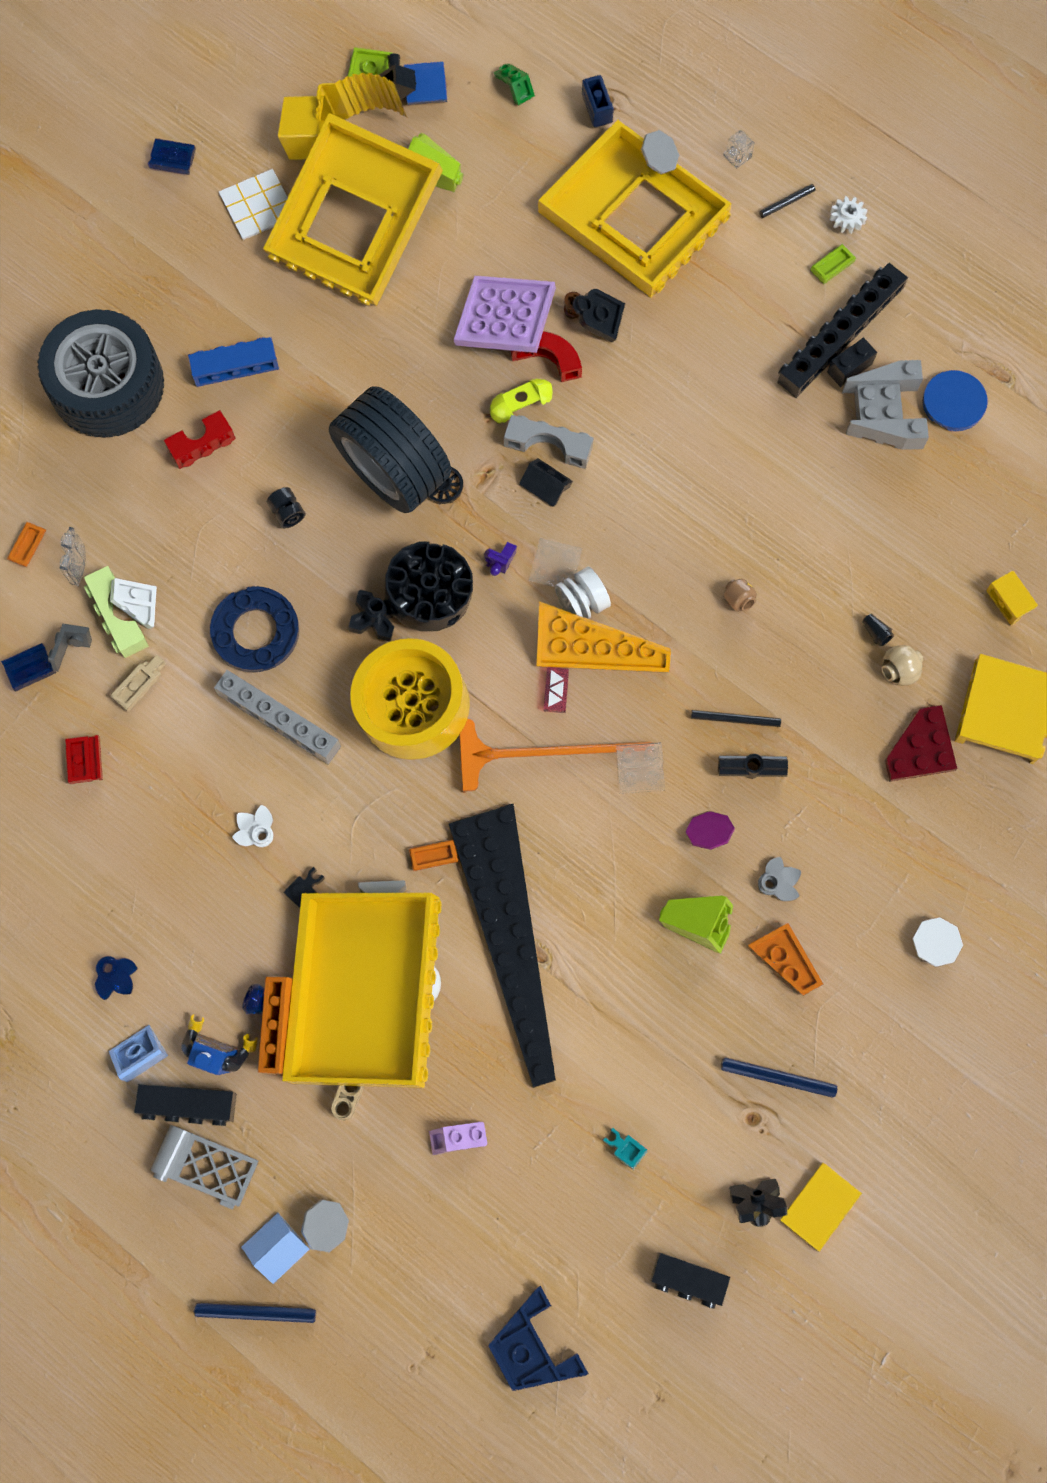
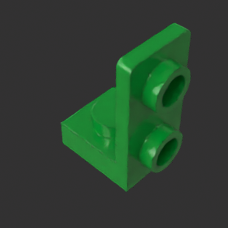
M504 64L499 67V70L494 72L496 78L509 85L514 103L518 106L535 97L529 74L512 64Z

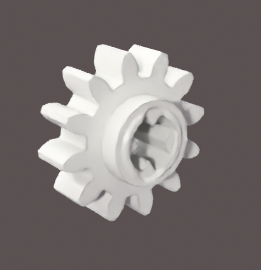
M845 196L844 202L838 199L830 212V221H835L834 228L841 226L842 233L845 229H848L850 234L854 228L859 231L867 219V209H862L863 202L857 204L856 197L849 201L848 197Z

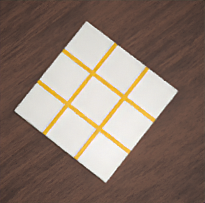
M273 169L219 191L243 240L273 228L288 198Z

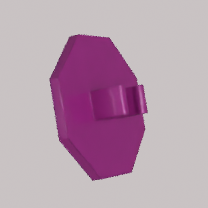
M709 811L693 817L685 832L693 846L712 850L728 844L735 827L727 815Z

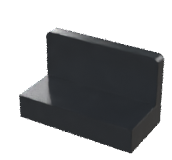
M537 458L529 463L520 481V485L554 507L557 505L562 493L570 488L573 481Z

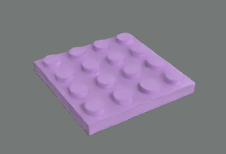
M474 276L454 337L455 345L537 353L556 289L555 282Z

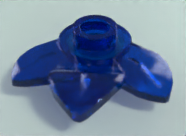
M111 956L101 958L96 965L98 978L95 982V988L98 995L103 1000H107L113 991L122 995H130L133 991V981L130 975L137 971L138 967L127 958L118 960ZM111 964L112 970L105 972L106 965Z

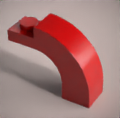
M543 331L537 353L511 350L512 361L531 357L549 359L556 365L561 382L582 378V365L577 351L566 339L554 333Z

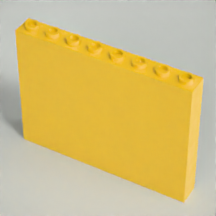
M302 893L282 1081L291 1084L425 1088V1082L428 1079L427 1057L430 1055L428 1039L429 1033L432 1030L430 1014L434 1006L432 989L436 982L434 964L438 958L436 939L440 934L438 915L442 909L438 896L433 893Z

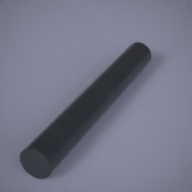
M810 184L760 210V216L765 218L813 193L816 190L815 186Z

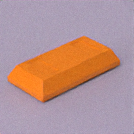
M26 522L7 560L27 567L46 529Z
M454 840L409 849L413 871L458 862Z

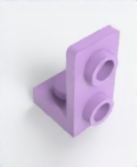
M483 1122L448 1126L429 1131L433 1155L487 1146Z

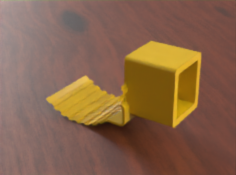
M353 74L351 77L347 76L345 79H340L335 83L319 84L316 96L284 97L278 138L290 160L307 159L329 113L342 119H349L361 111H367V109L386 108L387 110L393 109L394 112L398 111L402 116L407 117L392 81H388L386 77H380L378 74Z

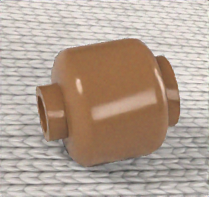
M745 579L728 582L725 587L724 598L729 605L736 611L751 609L756 603L757 593L755 589Z

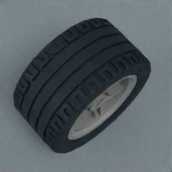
M94 309L69 316L51 330L40 348L37 369L42 387L63 421L82 434L102 438L126 434L139 428L150 419L159 406L164 392V377L158 356L145 330L135 320L122 313ZM125 374V377L121 380L120 375Z
M373 386L368 388L329 425L331 439L350 467L382 500L402 513H410L415 510L450 477L452 470L450 461L431 431L401 400L381 387Z

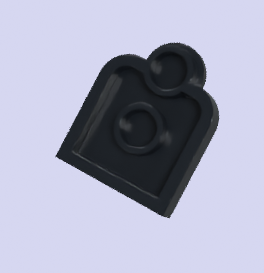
M592 289L585 295H579L573 300V310L579 315V322L584 329L610 342H614L617 339L625 307L624 302L599 289Z

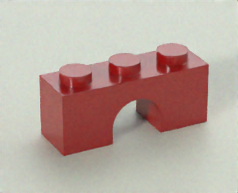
M221 410L202 419L206 431L201 438L196 440L189 439L181 430L164 439L165 445L179 469L191 466L196 460L210 456L215 450L230 445L236 439L231 426Z

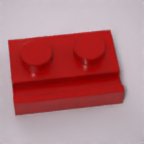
M95 735L92 737L84 736L65 739L68 783L77 784L93 782V780H103L100 737Z

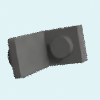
M62 624L60 632H57L55 635V646L48 655V661L51 663L53 671H59L68 645L90 648L92 638L89 627Z

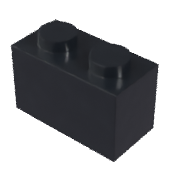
M863 337L832 359L827 373L842 387L845 385L847 378L859 375L873 365L877 351Z

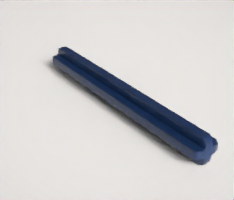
M724 1058L721 1064L722 1071L831 1098L836 1097L838 1090L835 1084L738 1060Z
M197 1303L194 1308L195 1317L301 1323H314L316 1320V1310L306 1308Z

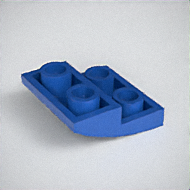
M444 61L404 65L406 68L415 70L416 90L407 95V105L447 102Z

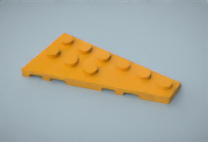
M539 601L537 666L669 672L671 648Z

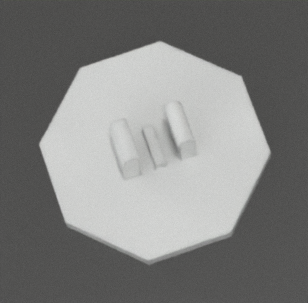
M940 917L921 922L913 937L917 956L935 967L953 963L963 946L958 927Z

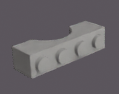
M511 415L504 436V447L525 452L536 443H551L562 451L565 464L586 469L593 448L594 437H590V435L584 432H572L565 427L550 426L544 421L536 422L529 420L525 416Z

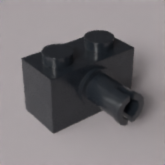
M391 53L387 56L388 69L379 75L380 77H386L388 81L390 80L394 83L401 100L416 90L415 70L400 66V55Z

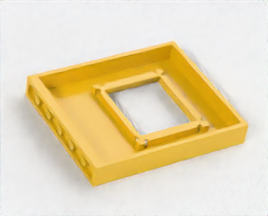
M329 113L263 249L268 254L270 260L276 263L282 261L286 263V267L295 272L299 269L304 272L306 277L312 280L318 278L322 280L323 285L331 289L335 286L341 289L340 292L348 297L354 295L359 298V302L367 306L370 303L377 306L443 170L439 163ZM331 184L387 210L362 262L306 236Z
M617 120L538 200V212L651 298L656 292L660 293L663 290L668 279H673L677 275L679 268L690 261L695 251L701 250L708 237L711 238L715 235L720 224H725L729 220L732 203L678 163L674 170L664 174H660L648 167L641 151L644 138ZM644 180L687 211L647 253L605 222Z

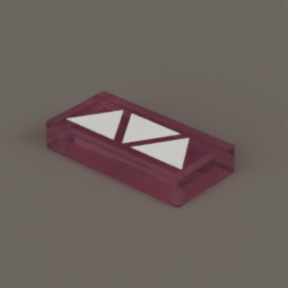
M547 667L544 712L566 713L568 668Z

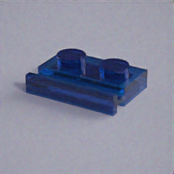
M155 138L150 155L151 159L148 162L149 168L189 175L196 147L193 144Z
M43 643L1 661L15 692L57 673L53 671L52 665L48 661L49 654Z

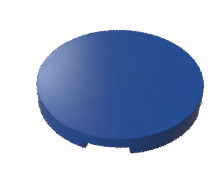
M950 370L939 373L929 381L923 393L922 402L924 411L932 422L934 421L949 431H964L972 428L981 420L987 409L988 398L985 388L977 378L963 371Z

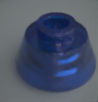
M258 983L252 984L244 997L242 1009L246 1014H261L263 1012L265 989Z

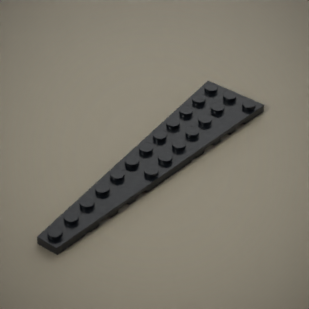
M513 803L449 823V827L533 1088L554 1082L556 1078Z

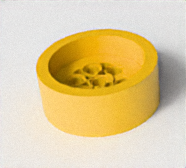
M413 638L399 639L378 647L360 664L351 685V706L359 725L378 749L396 758L415 760L440 753L458 738L468 719L470 709L469 692L457 664L444 649L426 640ZM406 680H413V682L410 685H404V682ZM434 685L432 690L424 691L426 686ZM396 694L394 700H387L390 695ZM411 700H418L414 706H408ZM433 705H438V706H439L436 711H433V712H430V711H429V709H430L431 706H433ZM401 715L399 720L391 721L393 716ZM422 720L419 726H412L415 721Z

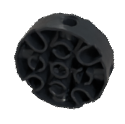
M417 542L402 548L391 559L385 574V601L392 615L402 624L418 631H440L453 626L466 614L472 598L473 573L466 559L453 547L445 544L441 546L439 544H430V542Z

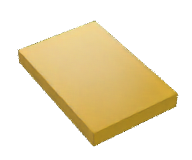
M822 1162L787 1209L788 1214L782 1216L779 1221L816 1251L820 1252L862 1193Z

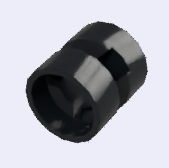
M289 487L274 491L266 501L272 513L276 514L275 517L280 526L284 529L297 525L306 515L300 503L296 502V496Z

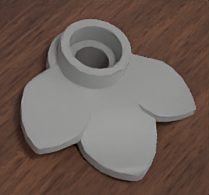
M781 857L774 858L767 863L765 873L758 880V888L763 894L774 895L781 901L795 900L799 897V893L793 886L799 880L801 871L792 867H784ZM771 881L773 883V887H766L765 882Z

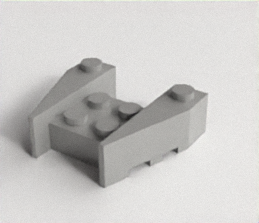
M921 360L897 361L847 378L842 392L854 393L857 420L850 421L846 435L861 439L865 437L876 440L875 443L894 445V448L901 450L923 449L929 438L927 418L903 419L901 392L918 391L923 380Z

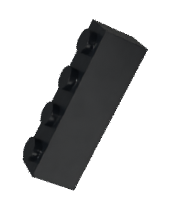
M138 1084L134 1113L141 1115L142 1120L155 1121L156 1116L165 1117L164 1121L179 1122V1118L189 1119L188 1123L203 1124V1120H210L212 1125L226 1126L227 1122L234 1121L237 1093Z

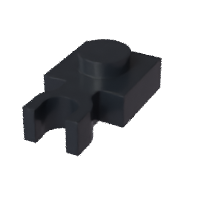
M314 867L308 872L305 880L298 876L283 892L299 908L301 906L302 893H317L312 887L320 884L325 879L323 875L318 879L312 878V875L317 871Z

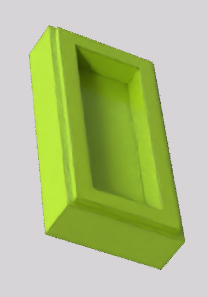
M841 244L811 266L810 271L823 284H826L853 264L856 257Z

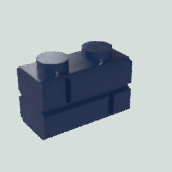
M602 75L582 80L581 94L593 127L612 123L614 108Z

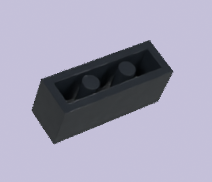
M659 1252L650 1282L655 1283V1289L668 1293L669 1288L679 1291L678 1297L690 1301L694 1296L702 1299L701 1305L715 1309L716 1304L723 1305L730 1281L729 1276Z

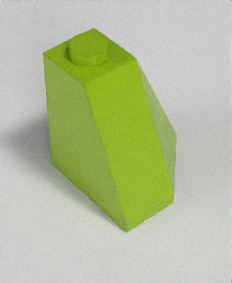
M420 133L418 137L414 136L408 149L439 163L443 170L435 187L455 192L457 185H461L463 180L461 164L427 135Z
M723 895L668 900L666 906L661 909L659 921L666 929L721 954L730 934L731 925L728 924V914H732L733 904Z

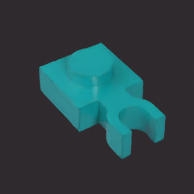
M612 1128L611 1133L616 1135V1139L609 1141L605 1137L603 1139L604 1143L610 1147H616L617 1150L614 1152V1156L634 1170L648 1150L630 1135L623 1140L619 1132Z

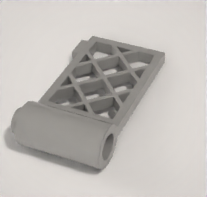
M170 1125L150 1171L154 1172L153 1177L166 1182L169 1178L221 1199L220 1205L233 1210L235 1205L240 1207L259 1161ZM195 1140L203 1143L207 1150V1154L194 1159L191 1151ZM208 1146L216 1148L217 1150L210 1152ZM223 1151L227 1154L230 1163L217 1168L212 1154ZM190 1155L191 1161L186 1162L188 1156ZM230 1155H233L239 1159L232 1161ZM209 1156L214 1170L201 1175L196 1161ZM241 1160L252 1163L248 1174L239 1177L234 1163ZM193 1163L197 1177L190 1180L179 1177L183 1167ZM231 1165L236 1179L223 1184L218 1170ZM215 1172L220 1186L208 1189L205 1187L202 1177ZM246 1177L245 1182L242 1186L240 1180ZM199 1179L201 1185L196 1184L193 1181ZM236 1181L238 1182L241 1191L237 1200L227 1196L224 1186ZM221 1188L223 1194L218 1193V1192H216L215 1190H218V1189Z

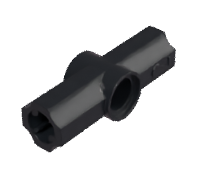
M758 754L719 756L718 774L719 776H740L749 779L757 777H787L788 760L787 756H760ZM750 762L757 764L758 770L753 771L749 769L747 764Z

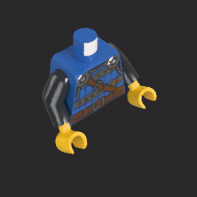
M193 1014L188 1024L189 1030H187L181 1045L182 1053L188 1057V1065L215 1075L236 1072L241 1068L249 1056V1052L256 1051L258 1038L256 1037L255 1040L249 1041L250 1034H246L243 1037V1047L236 1048L198 1034V1032L202 1030L204 1017H202L200 1022H196L193 1020L195 1016Z

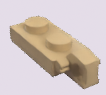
M158 655L150 663L147 661L143 664L140 663L111 694V697L129 712L161 676L160 671L166 663Z

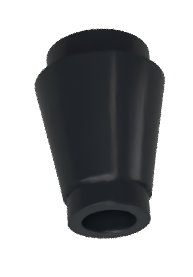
M869 614L863 619L862 623L875 644L884 646L894 637L892 628L873 614Z

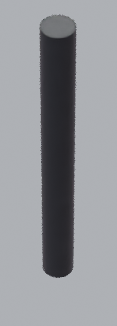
M692 710L691 719L781 727V718Z

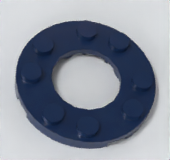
M246 587L245 590L229 594L217 606L210 623V636L216 652L225 663L244 672H263L277 667L291 655L299 637V621L292 604L279 592L266 587ZM248 611H264L271 615L276 622L277 631L275 638L269 645L257 650L246 649L239 645L234 638L233 631L236 621Z

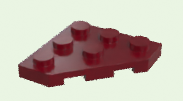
M942 705L920 708L887 756L885 764L890 782L952 772L958 769Z

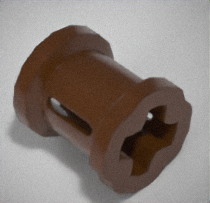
M569 292L564 298V313L566 317L571 319L579 317L572 306L575 297L581 295L578 292Z

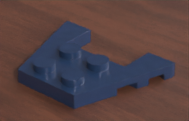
M541 1286L536 1288L488 1345L512 1391L589 1374L578 1353L556 1366L553 1364L530 1321L532 1317L551 1307Z

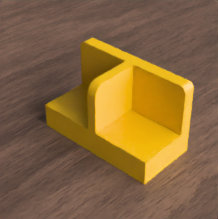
M1014 571L993 581L986 589L1010 625L1018 622L1023 615L1038 606Z

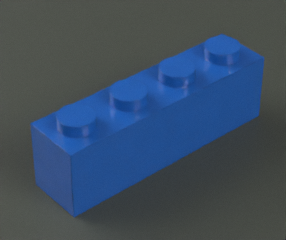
M261 337L255 341L238 342L235 345L219 346L213 350L196 351L194 354L188 355L196 387L279 369L272 337Z

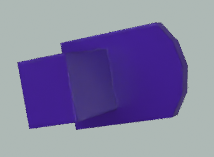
M507 542L501 553L490 548L486 549L484 558L487 562L486 566L491 567L490 573L492 576H497L500 572L506 573L516 554V545Z

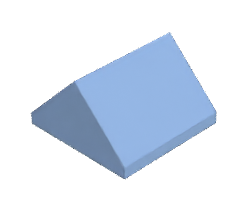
M150 1025L109 1051L118 1077L126 1082L131 1081L168 1056Z
M279 1213L271 1218L242 1246L243 1251L253 1266L272 1284L310 1250Z

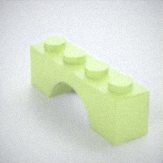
M106 566L85 576L84 579L87 585L84 588L89 598L94 597L96 603L93 604V607L98 616L103 615L105 622L102 625L108 635L112 634L114 640L111 643L116 653L121 652L124 658L149 647L136 621H123L114 616V604L110 602L111 581L115 577L110 568Z

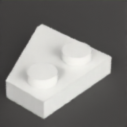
M114 578L111 581L110 602L146 628L151 629L154 627L157 587Z

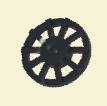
M451 467V472L454 475L445 480L428 497L431 501L439 505L448 504L461 496L463 478L459 471ZM456 477H458L460 482L452 483V481ZM460 486L458 491H456L452 487ZM449 491H451L455 495L451 497ZM438 492L440 493L439 499L434 497ZM443 494H446L448 499H442Z

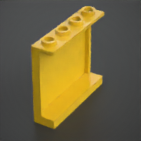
M979 654L974 661L954 742L964 744L967 740L1031 759L1030 764H1034L1039 758L1042 759L1045 752L1043 741L1044 738H1047V672Z

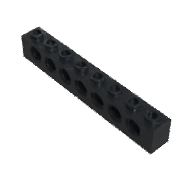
M890 262L884 268H878L873 275L874 278L870 282L867 280L861 286L860 292L857 295L853 294L848 299L847 305L843 309L839 308L833 316L834 319L830 323L828 321L825 322L819 330L820 333L816 337L813 335L807 341L806 347L803 350L799 349L792 357V361L789 364L785 363L780 368L777 383L795 398L904 289L908 277Z

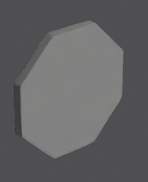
M660 130L646 134L641 151L648 167L660 174L674 170L679 153L673 138Z
M320 1200L305 1212L301 1233L310 1249L330 1252L345 1240L349 1219L340 1203Z

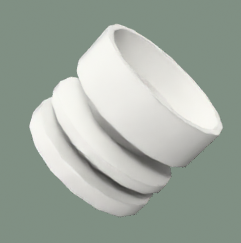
M589 566L574 574L576 584L570 578L564 580V584L560 582L555 585V591L561 607L570 613L589 619L591 618L589 607L597 614L611 606L606 588L598 575Z

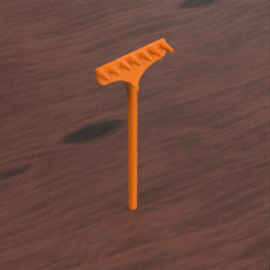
M467 719L464 728L460 732L463 793L477 790L480 770L486 763L498 758L651 751L654 749V744L652 742L498 749L485 745L477 736L473 720Z

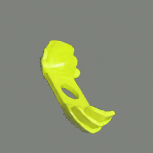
M540 378L531 379L526 384L504 394H498L490 404L491 418L497 423H505L507 420H510L513 412L537 401H540L542 405L549 403L553 395L552 384ZM519 392H524L528 398L524 402H518L515 399V395Z

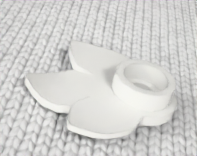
M261 805L255 815L238 813L237 824L240 831L232 837L236 843L241 846L254 844L257 847L270 845L274 837L271 829L273 818L270 811ZM261 833L266 834L264 840L258 838Z

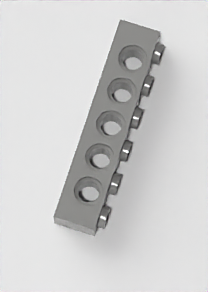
M226 670L214 687L218 696L328 765L341 747L337 738Z

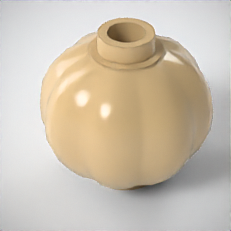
M894 646L888 649L884 655L882 673L889 682H893L896 685H911L921 676L923 656L918 650L914 651L910 646Z

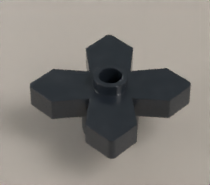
M359 590L355 605L361 612L351 616L348 631L362 634L372 627L378 639L391 641L394 626L388 619L394 616L386 601L374 598L372 592Z
M776 1179L763 1180L755 1189L744 1184L729 1187L732 1202L738 1204L736 1212L740 1223L751 1222L754 1226L763 1227L769 1224L771 1217L775 1218L788 1214L784 1198L778 1197L780 1189Z

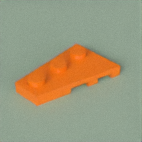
M789 923L748 945L801 995L804 996L824 985Z

